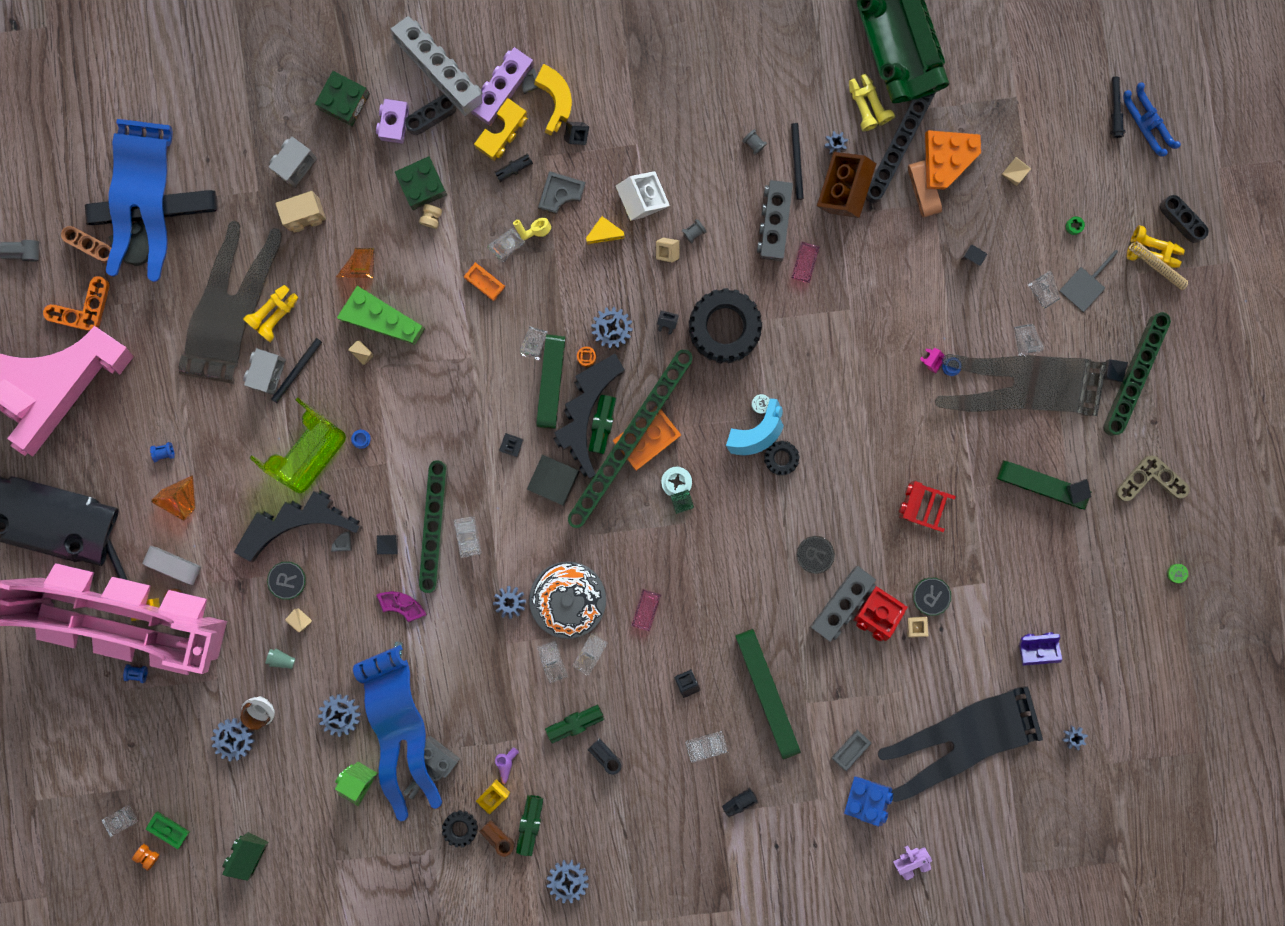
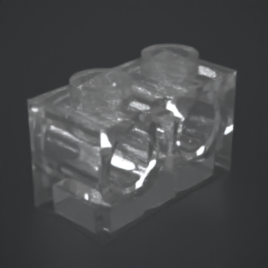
M475 516L455 519L454 525L461 558L482 554Z
M722 731L685 741L691 763L728 752Z

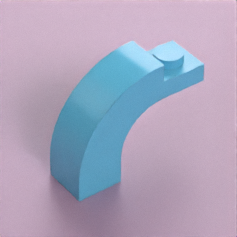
M770 398L765 417L757 427L750 430L731 428L726 444L731 454H755L767 449L778 439L784 425L780 419L783 409L777 399Z

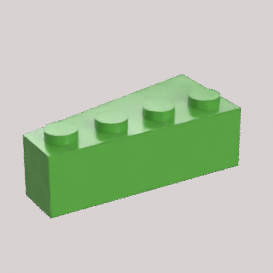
M359 286L355 288L337 317L340 321L414 345L425 330L423 326Z
M360 762L354 765L351 764L337 777L335 790L338 795L359 806L378 773Z

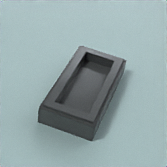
M856 730L831 758L847 771L872 743Z

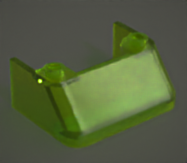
M297 397L295 401L306 409L302 416V423L307 427V430L285 457L275 454L269 457L265 463L252 455L250 459L264 473L296 493H303L310 487L346 440V434L321 413Z

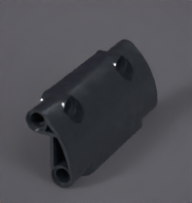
M11 476L8 479L0 477V530L5 529L3 532H0V542L73 562L84 561L98 566L104 564L107 556L105 545L117 520L118 508L101 504L89 496Z

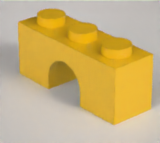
M509 98L506 99L497 112L498 118L505 123L503 131L494 134L485 129L474 143L476 149L493 161L496 158L502 157L506 150L504 147L508 142L511 143L515 139L517 129L519 127L522 128L528 120L526 118V110Z

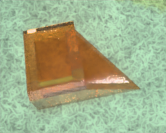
M355 248L353 255L336 277L373 278L374 248Z
M193 475L162 489L151 502L185 521L195 510Z

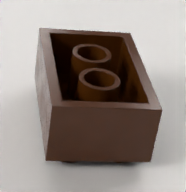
M833 152L817 207L829 214L860 218L877 163L865 155Z

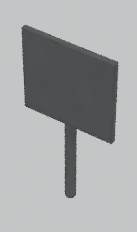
M1115 250L1092 276L1080 267L1059 291L1084 312L1105 289L1095 278L1118 251Z

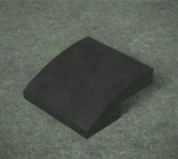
M542 455L527 490L565 506L580 471Z

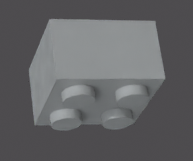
M291 137L284 141L279 154H275L271 158L269 168L295 188L317 160V157L310 149L294 137Z
M256 348L255 352H252L250 356V369L244 374V385L274 395L286 359Z

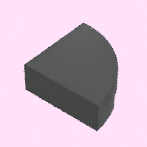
M534 68L527 73L523 80L524 94L539 88L534 85L537 78Z
M351 531L344 532L335 539L331 552L352 551Z

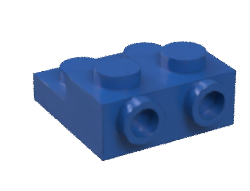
M854 776L844 814L876 826H882L888 818V812H886L888 804L890 805L893 800L892 788Z

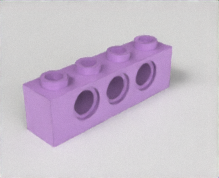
M515 47L512 51L509 50L505 54L502 65L495 68L490 82L486 81L481 88L483 103L471 111L473 115L489 126L497 118V112L507 98L510 99L527 73L534 66L533 60ZM515 67L517 70L514 74H509L507 69ZM499 82L506 84L501 90L496 88ZM487 98L495 99L491 105L485 104V100Z

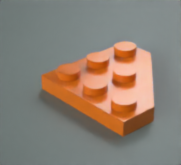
M930 130L925 132L927 188L942 190L948 188L981 154V136L979 134Z

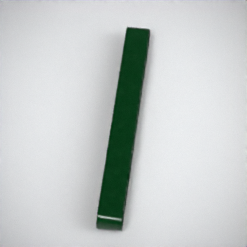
M680 350L676 353L570 512L568 523L571 527L581 528L586 523L690 367L692 354L688 350ZM682 354L687 355L689 362L686 364L680 363L678 360L679 356ZM675 370L679 376L677 379L671 380L667 376L668 372ZM660 386L668 389V393L665 396L658 395L657 389ZM650 402L656 403L657 410L649 412L646 409L647 404ZM637 419H645L647 422L646 426L638 428L636 426ZM628 434H633L636 437V441L633 444L625 442V437ZM617 450L625 452L623 460L615 459L614 454ZM607 466L614 468V474L610 477L604 475V468ZM596 482H601L604 486L603 491L600 493H596L593 490V485ZM585 498H590L593 501V505L589 509H585L582 505ZM575 514H580L582 517V522L579 525L572 523V516Z

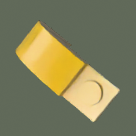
M543 64L534 85L549 93L554 101L555 110L544 132L552 136L554 131L558 132L562 124L559 119L567 122L571 111L572 99L570 89L564 78L557 71Z

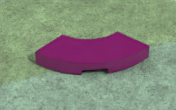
M393 591L376 594L383 612H398L406 618L408 623L427 615L420 603L407 594Z

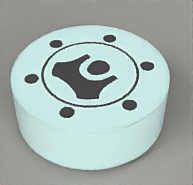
M763 394L755 396L752 400L753 410L759 414L766 413L770 400L769 397Z

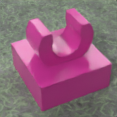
M937 348L933 350L926 349L925 351L930 354L927 359L921 357L920 360L930 371L937 373L946 357Z

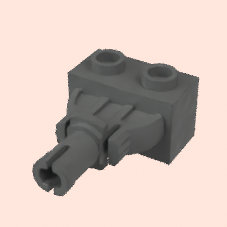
M429 736L425 740L424 749L426 770L433 782L443 777L446 778L460 758ZM414 779L406 790L403 791L407 796L414 789L409 795L410 799H414L421 789Z

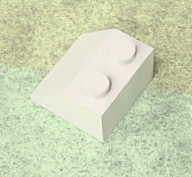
M655 171L630 176L616 185L630 221L644 218L670 206Z

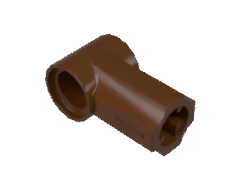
M492 819L479 831L496 849L498 855L506 857L514 850V841ZM507 842L510 845V850L507 852L503 851L500 848V844Z

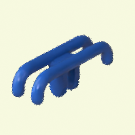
M1141 82L1136 86V93L1147 113L1143 116L1140 115L1131 99L1132 92L1130 90L1124 92L1123 100L1152 150L1158 156L1164 157L1168 154V151L1159 146L1151 133L1152 129L1157 127L1167 145L1172 149H1178L1181 143L1175 141L1168 132L1163 119L1159 117L1156 108L1153 107L1144 92L1145 84Z

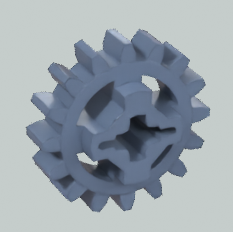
M615 307L612 308V311L605 308L604 314L599 311L600 317L593 318L596 324H591V327L596 330L592 332V335L598 336L595 341L599 342L601 340L602 347L608 344L609 349L612 348V345L619 348L620 342L625 345L624 339L631 338L628 332H633V329L628 326L632 324V321L626 320L629 315L625 314L623 316L622 309L616 312ZM607 316H614L613 319L610 320L604 319ZM620 320L624 322L625 330L620 328ZM615 323V328L617 330H612V332L609 333V328L607 326H612ZM599 326L604 328V336L600 334ZM614 336L620 337L617 340H610Z
M338 694L336 699L332 695L329 697L330 702L324 700L325 707L321 706L319 708L323 712L318 715V718H323V721L319 724H325L324 731L330 729V735L332 736L336 732L338 737H341L343 732L348 735L350 734L349 728L354 731L356 729L354 724L360 723L356 719V717L361 715V713L356 712L360 706H354L355 699L349 701V695L342 698L341 694ZM340 703L346 704L348 708L341 706ZM330 707L332 711L330 716L327 717V712ZM338 712H339V713H341V712H342V713L347 712V713H345L344 716H342L341 718H340V717H339V718L336 717V718L333 719V717L336 716V714H338ZM352 714V719L349 723L347 719L349 715ZM331 723L338 724L339 728L334 727Z
M234 718L232 722L227 719L225 720V725L223 723L218 724L220 729L213 730L216 736L211 737V740L215 741L212 747H217L218 749L215 754L222 753L221 759L228 756V760L232 761L235 756L236 760H239L241 755L244 757L248 755L246 750H252L249 744L255 742L254 739H250L254 732H248L249 728L243 726L241 721L237 723V718ZM235 727L240 729L243 733L236 731ZM224 731L225 736L223 737V739H221V735ZM231 737L234 738V737H235V738H236V741H235V742H233V741L230 742L229 738H231ZM243 740H245V743H244L243 748L240 749V748H241V745H240V744L242 743Z
M563 860L561 866L556 863V870L551 868L550 873L552 875L547 876V880L551 881L547 884V888H552L550 895L556 894L555 900L557 901L559 898H562V903H565L566 899L573 903V898L579 901V894L585 895L586 891L583 888H588L589 885L584 882L589 879L588 875H583L586 869L580 870V863L575 866L573 865V860L569 864ZM570 869L573 870V871H575V872L577 873V875H574L573 873H571V872H570ZM562 871V876L555 880L556 875ZM566 874L569 881H571L570 889L567 883L565 882ZM581 883L579 889L576 892H574L573 888L575 887V885H579ZM561 888L566 892V894L560 892L558 889Z

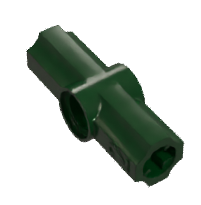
M600 394L597 413L594 415L592 423V436L588 451L600 454L605 453L608 435H610L614 419L612 417L617 398Z
M597 704L582 712H575L563 718L562 721L548 726L545 730L553 744L570 735H577L585 731L587 727L605 720Z
M527 795L524 814L520 821V835L516 848V853L520 855L532 856L535 839L538 836L541 822L540 814L543 806V797Z

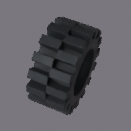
M778 441L767 448L764 462L767 469L773 474L779 476L787 475L796 469L800 456L798 450L790 442ZM778 451H785L789 455V462L784 466L778 465L775 462L774 457Z
M462 810L454 811L448 815L442 825L444 840L448 841L449 845H455L456 848L469 845L476 837L478 830L477 821L473 818L474 816L468 814L467 811L462 812ZM456 822L466 824L467 833L465 835L457 836L454 834L453 825Z

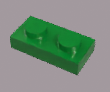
M158 811L146 827L147 831L176 849H180L190 831Z

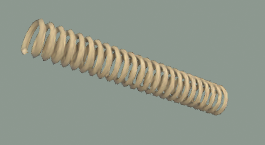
M1136 241L1130 245L1129 250L1151 265L1153 269L1170 280L1180 290H1184L1187 287L1188 281L1175 272L1160 258L1156 257L1141 243Z

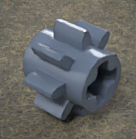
M833 131L832 137L826 136L825 139L829 143H826L824 148H829V154L840 152V150L846 151L847 147L844 144L848 142V139L842 137L843 132L839 135ZM837 140L839 144L835 147L833 144Z
M1071 725L1069 731H1063L1066 735L1062 741L1068 742L1067 748L1071 749L1074 745L1075 749L1079 750V746L1082 744L1086 745L1084 738L1088 737V735L1081 733L1083 728L1078 727L1075 730L1074 726ZM1074 734L1078 735V738H1075V742L1071 740V738H1074Z

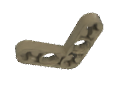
M1152 455L1144 457L1116 489V496L1121 501L1132 500L1151 478L1174 498H1185L1190 490L1184 480L1158 457ZM1147 461H1154V468H1148L1146 472L1140 469H1146L1149 465ZM1164 471L1170 475V479L1166 483L1160 478L1161 473ZM1136 473H1140L1143 476V481L1140 484L1135 483L1133 480V476ZM1174 482L1176 486L1183 487V493L1177 494V488L1175 486H1170V488L1168 486ZM1130 484L1136 487V489L1131 488L1128 491L1129 497L1122 496V489H1128Z

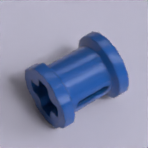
M167 442L166 445L156 447L154 445L150 447L151 457L154 462L165 458H175L171 442Z
M126 664L123 679L124 681L135 680L145 683L148 668L147 666L142 668L132 667L131 664Z

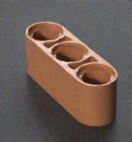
M926 160L909 164L908 173L922 217L941 213L942 205L937 189L927 188Z
M67 226L62 230L61 238L63 241L107 263L108 257L103 258V252L109 250L110 253L112 247L75 227ZM75 232L76 237L70 240V234ZM89 241H92V247L90 249H87V243Z

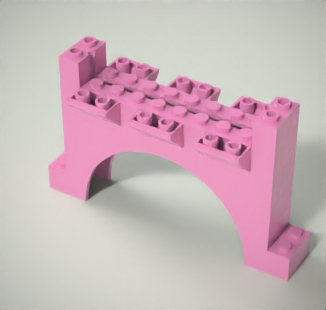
M95 326L77 343L52 355L36 358H18L0 354V411L19 423L7 438L12 442L10 446L24 456L28 453L33 457L102 366L111 374L115 371L120 375L134 356L124 345Z
M57 563L53 566L46 579L40 577L0 580V626L35 628L36 640L76 648L78 636L92 637L93 653L132 662L136 648L149 653L151 667L189 675L190 671L200 674L207 673L210 662L219 657L227 621L211 617L203 618L207 602L206 598L168 590L160 608L146 605L150 585L111 577L103 594L90 592L94 572ZM51 599L74 604L73 608L88 607L148 621V626L160 624L169 626L173 629L190 632V637H179L53 607L54 604H52Z

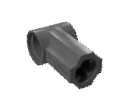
M39 241L0 242V258L21 259L22 261L30 262L39 261Z

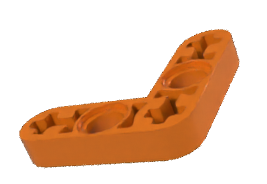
M100 276L91 279L83 311L50 304L43 310L44 318L53 323L90 331L94 326L99 328L109 291V282ZM101 281V283L104 284L103 288H99L98 291V288L95 287L96 283H100ZM93 292H95V293L98 292V293L101 294L102 296L99 297V296H97V295H93ZM93 299H98L100 302L97 309H92L90 306V302ZM55 311L57 313H61L62 318L58 316L52 317L51 315H49V312ZM88 311L97 313V315L89 314ZM70 313L76 314V320L73 323L67 321V316ZM91 319L94 321V325L89 326L86 324V321Z

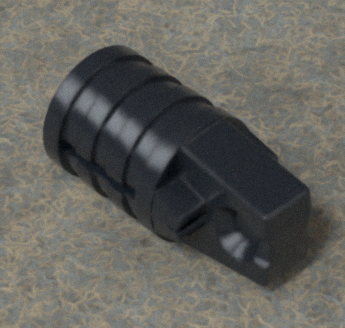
M748 788L734 796L722 808L725 814L731 817L759 802L752 789Z

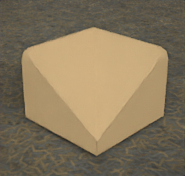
M1015 157L1002 175L1017 186L1031 168Z
M669 238L657 240L656 259L667 262L678 260L680 240Z
M361 341L355 342L348 349L363 365L374 357V354Z
M299 608L294 609L285 619L297 632H303L312 622Z
M927 617L907 618V637L928 636Z

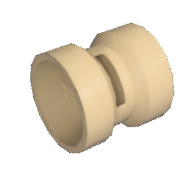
M424 204V214L420 217L419 223L437 229L439 224L438 218L443 210Z

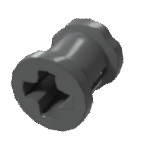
M755 129L742 140L743 143H747L751 147L754 155L758 154L767 145L766 141L763 142L759 138Z
M695 219V223L687 229L682 230V233L691 244L702 233H707L698 219Z

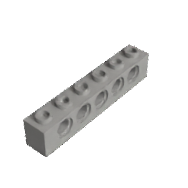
M407 16L391 28L392 39L464 116L483 103V93L479 86L473 85L470 82L469 76L458 69L456 62L446 56L441 46H436L430 34H425L416 20L413 21Z

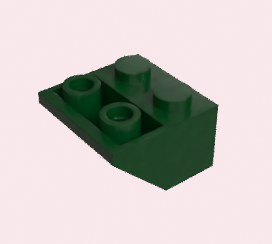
M249 832L240 836L231 847L233 853L223 863L222 868L225 869L222 875L248 881L253 876L269 842Z

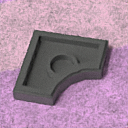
M549 171L538 209L557 214L560 207L565 203L581 201L586 182Z

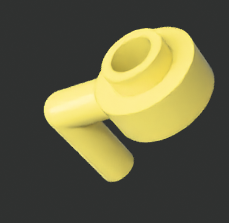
M547 218L535 220L531 225V229L525 231L520 220L513 222L522 240H527L534 235L538 237L546 236L551 230V225Z

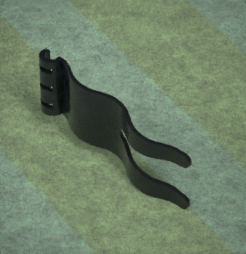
M1023 686L970 704L950 717L898 743L879 749L878 757L881 760L895 759L948 741L953 744L951 752L923 769L905 784L892 790V801L898 802L911 798L935 784L967 770L991 755L1028 745L1029 742L1042 741L1043 737L1028 686ZM1025 694L1026 698L1015 699V696ZM1030 711L1031 715L1020 717V713ZM1035 729L1036 731L1034 733L1025 734V730Z

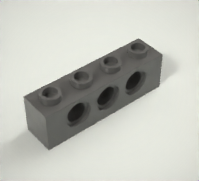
M770 180L769 186L765 185L764 197H767V203L763 204L761 214L765 216L764 223H760L759 234H762V242H758L757 253H760V259L783 261L793 183ZM779 198L782 204L775 206L772 204V199ZM773 216L777 217L779 219V224H771L769 218ZM769 235H774L777 238L775 244H770L767 241Z
M855 566L810 627L828 641L836 640L841 633L839 629L842 625H847L852 619L853 615L851 613L855 608L858 610L865 601L862 599L865 594H870L875 588L874 582L876 579L859 566ZM854 584H859L861 591L854 595L851 587ZM843 599L849 601V607L846 610L840 608V602ZM835 614L838 621L835 625H830L828 618L830 615Z

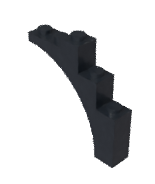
M616 354L609 356L575 376L577 379L574 382L579 392L584 391V393L566 403L565 406L567 408L564 410L568 419L573 418L574 421L554 432L556 437L553 439L558 448L563 447L565 450L572 447L570 453L575 461L579 459L582 465L579 469L584 478L588 476L591 479L596 475L587 449V426L592 408L608 384L625 372Z
M322 490L320 492L313 491L303 510L301 509V504L292 500L291 503H284L275 520L273 519L274 516L266 511L263 513L257 512L234 553L249 562H254L271 541L281 534L303 525L316 523L331 524L346 528L354 533H359L362 526L359 525L360 521L356 518L343 516L342 510L334 506L331 509L330 507L333 503V500L329 499L331 495Z

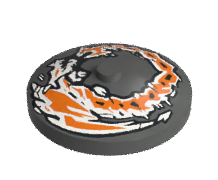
M559 562L547 567L535 579L529 597L530 610L536 623L550 635L565 639L577 638L590 632L600 622L606 607L605 588L598 575L589 567L577 562Z

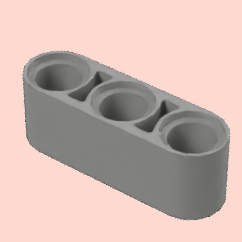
M151 545L142 563L190 585H194L201 566Z

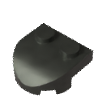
M142 219L132 224L130 244L122 260L125 264L140 266L148 262L149 243ZM113 235L108 237L111 245L113 244Z

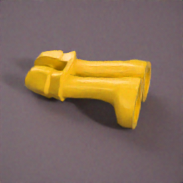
M1138 225L1130 240L1131 243L1138 241L1141 245L1161 250V253H1152L1169 267H1180L1182 262L1172 258L1171 254L1184 255L1185 249L1176 243L1173 244L1170 241L1166 242L1146 235V228L1144 226ZM1128 247V260L1135 261L1137 258H1140L1129 250Z
M285 285L275 290V293L270 296L271 298L254 314H248L243 318L245 322L257 330L270 343L274 339L272 332L274 326L284 315L290 313L291 308H294L298 300V296L293 293L285 302L282 301L289 291V288ZM277 305V310L261 324L265 316Z

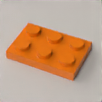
M657 406L653 408L650 412L656 411ZM660 410L628 458V461L636 471L681 436L662 410ZM643 418L636 422L638 428H644L647 424ZM620 434L613 440L615 445L622 436V434ZM628 434L625 437L627 444H633L636 441V437L633 434Z

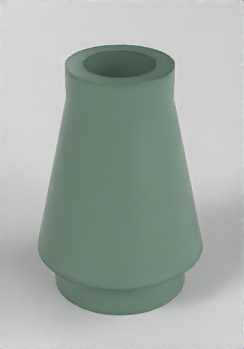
M275 648V650H269L265 664H269V667L292 669L295 658Z

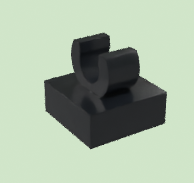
M661 310L657 325H659L658 331L661 332L662 327L665 326L669 328L668 334H671L673 329L676 328L679 315Z
M505 433L499 451L518 458L524 439Z

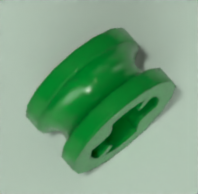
M1078 216L1072 217L1065 225L1066 231L1071 235L1079 234L1084 230V220ZM1073 221H1075V224H1079L1077 230L1075 229V227H1071V225L1074 223Z

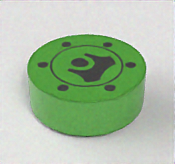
M1173 564L1168 568L1167 576L1174 583H1182L1188 577V570L1182 564Z

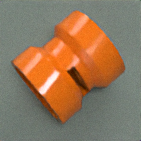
M582 347L577 352V360L581 366L591 367L596 362V353L591 347Z
M142 844L132 857V860L136 863H141L143 868L148 871L160 855L155 851H150L147 845Z

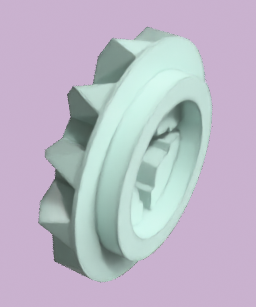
M672 467L662 476V488L669 496H684L691 489V475L684 468ZM677 474H679V480L685 483V485H678L675 491L674 484L668 480H675Z

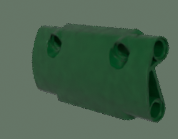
M857 0V7L880 77L886 84L891 103H902L922 98L949 86L950 83L944 68L945 59L925 0ZM893 70L892 76L889 77V73Z

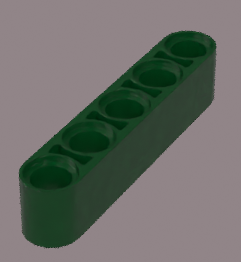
M546 334L536 427L556 429L566 336Z
M1002 461L997 476L998 480L1086 510L1089 498L1075 504L1072 503L1066 488L1071 483L1012 462Z

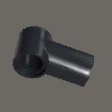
M600 738L587 749L608 774L614 775L619 773L622 768L621 759ZM610 760L617 761V770L609 769L608 762Z

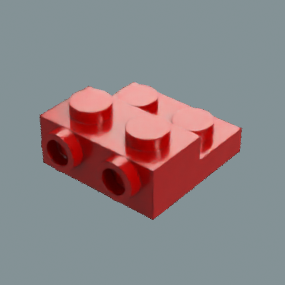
M875 586L853 621L857 622L856 626L859 629L872 632L874 639L887 641L891 638L908 607Z

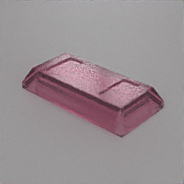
M801 242L792 279L810 283L820 246Z
M642 590L631 626L650 632L661 597L660 594Z

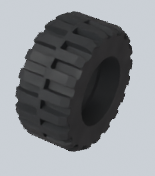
M729 288L713 290L711 293L702 296L691 312L689 319L691 342L697 348V351L710 361H717L716 363L721 364L723 362L733 363L737 360L740 361L753 351L761 337V313L758 311L756 303L752 302L748 295L739 293V290L734 289L732 291ZM727 308L734 310L743 321V332L733 343H718L708 333V319L712 313L719 309Z

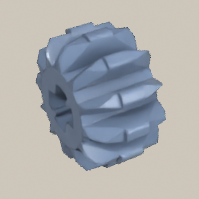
M507 586V593L501 588L500 593L503 596L499 594L494 596L500 599V601L493 602V605H500L495 611L498 613L503 610L501 615L503 618L507 612L509 619L513 618V612L517 617L520 616L517 608L522 611L525 610V607L521 606L520 603H526V599H519L524 593L521 592L517 595V587L514 588L513 593L510 586ZM507 597L509 599H514L515 602L512 603L514 604L513 607H511L510 605H505V602H507L505 599Z

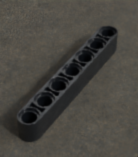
M936 93L912 100L871 180L866 196L869 202L877 203L883 197ZM919 105L922 108V112H916L913 106ZM905 122H911L914 128L907 129ZM896 139H903L905 145L899 146L896 143ZM893 155L897 162L890 163L887 157ZM885 172L888 175V179L882 180L879 177V173ZM877 189L879 196H872L870 190Z
M214 190L168 194L163 197L164 218L218 211L216 191ZM109 201L84 205L87 225L112 224ZM137 206L132 207L131 221L143 220L140 208Z

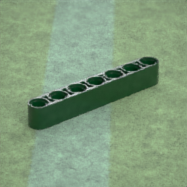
M1157 313L1148 320L1103 426L1105 433L1110 436L1119 435L1126 429L1170 326L1171 318L1167 313ZM1157 317L1162 319V327L1157 325ZM1149 335L1155 337L1154 344L1150 343ZM1142 352L1148 355L1147 361L1142 360ZM1135 369L1140 372L1141 376L1139 379L1134 377ZM1127 387H1130L1133 390V395L1131 397L1128 396L1126 393ZM1120 404L1124 405L1126 409L1124 414L1119 412ZM1112 422H1116L1118 425L1116 432L1111 429Z
M439 460L431 462L428 469L419 588L424 593L434 592L438 588L448 477L447 465ZM437 464L443 466V472L439 475L434 473V467ZM435 483H439L442 488L438 494L432 491V486ZM434 502L440 505V510L437 513H433L430 509L431 504ZM432 521L438 524V530L435 532H431L429 529V524ZM431 540L437 544L434 551H430L427 548V544ZM429 559L435 563V568L431 571L425 565ZM426 579L433 581V588L430 590L424 586Z
M754 629L735 635L782 759L800 754L799 745Z

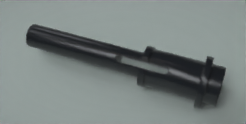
M1116 76L1112 77L1113 114H1111L1112 130L1110 134L1112 138H1122L1126 130H1124L1123 113H1121L1120 77Z

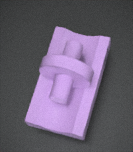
M906 846L904 847L906 853L893 861L899 874L905 880L913 878L914 873L912 870L918 867L921 872L931 870L930 862L932 859L925 847L919 850L918 848L910 850Z

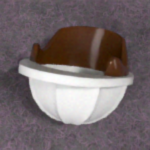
M261 696L254 697L242 704L240 719L247 728L259 730L273 720L275 711L268 699Z

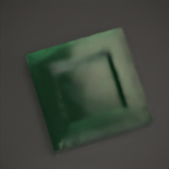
M689 490L670 495L676 514L694 508Z

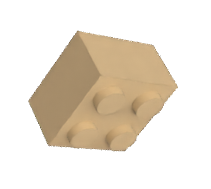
M313 191L276 203L282 225L294 233L304 230V227L308 225L318 226L322 224V221L326 220L320 199Z

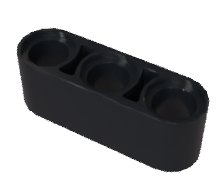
M444 94L410 114L405 120L406 128L411 134L419 135L453 115L457 107L452 103L450 108H443V104L450 101ZM428 112H436L435 117L431 119L426 117ZM413 121H418L419 126L417 128H410Z
M1170 195L1162 200L1160 211L1188 241L1197 243L1208 236L1209 230L1206 224L1179 196ZM1168 201L1174 204V209L1168 207ZM1181 215L1186 216L1187 223L1182 222ZM1194 229L1200 231V237L1195 236Z

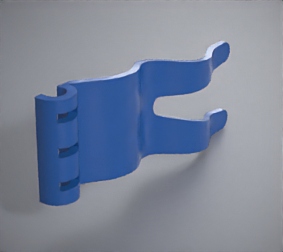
M117 119L118 133H114L112 142L113 176L109 188L113 244L107 261L106 273L111 277L117 276L122 260L131 240V208L137 206L140 208L149 243L147 277L150 281L157 282L161 277L167 253V230L163 214V197L167 182V147L171 145L173 131L170 125ZM126 126L129 127V135H126ZM144 129H146V137H143ZM161 131L164 133L163 139H160Z
M399 645L356 663L353 667V673L359 683H364L367 718L380 744L379 781L382 791L392 805L396 818L399 821H404L408 818V812L396 775L402 740L407 742V762L411 775L425 793L431 807L434 809L439 808L442 800L436 785L425 767V726L412 699L410 668L407 660L403 661L400 658L399 651L403 649Z

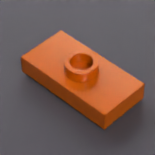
M476 262L464 276L467 281L492 301H495L505 288V285Z

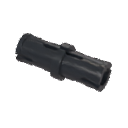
M526 153V155L515 161H509L508 165L494 171L499 182H502L513 174H519L520 170L532 165L533 162L529 158L528 153Z

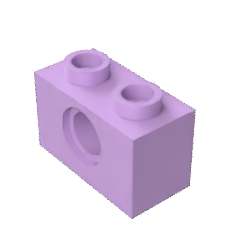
M384 99V104H381L379 109L381 122L377 123L376 134H378L381 141L404 143L405 120L409 113L407 102ZM392 117L397 118V121H396L395 124H393V125H388V124H387V122H388V120H389L390 118H392Z

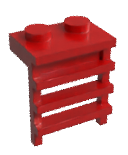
M912 481L907 485L905 491L906 498L901 503L899 509V518L944 532L945 529L938 527L947 498L955 500L956 496L924 486L920 482ZM926 490L931 492L923 520L920 521L916 517ZM938 494L942 496L932 525L927 523L935 496Z

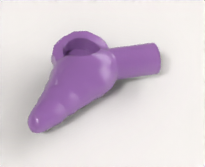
M514 747L507 755L498 754L495 758V764L498 766L503 784L507 783L512 767V759L519 753Z

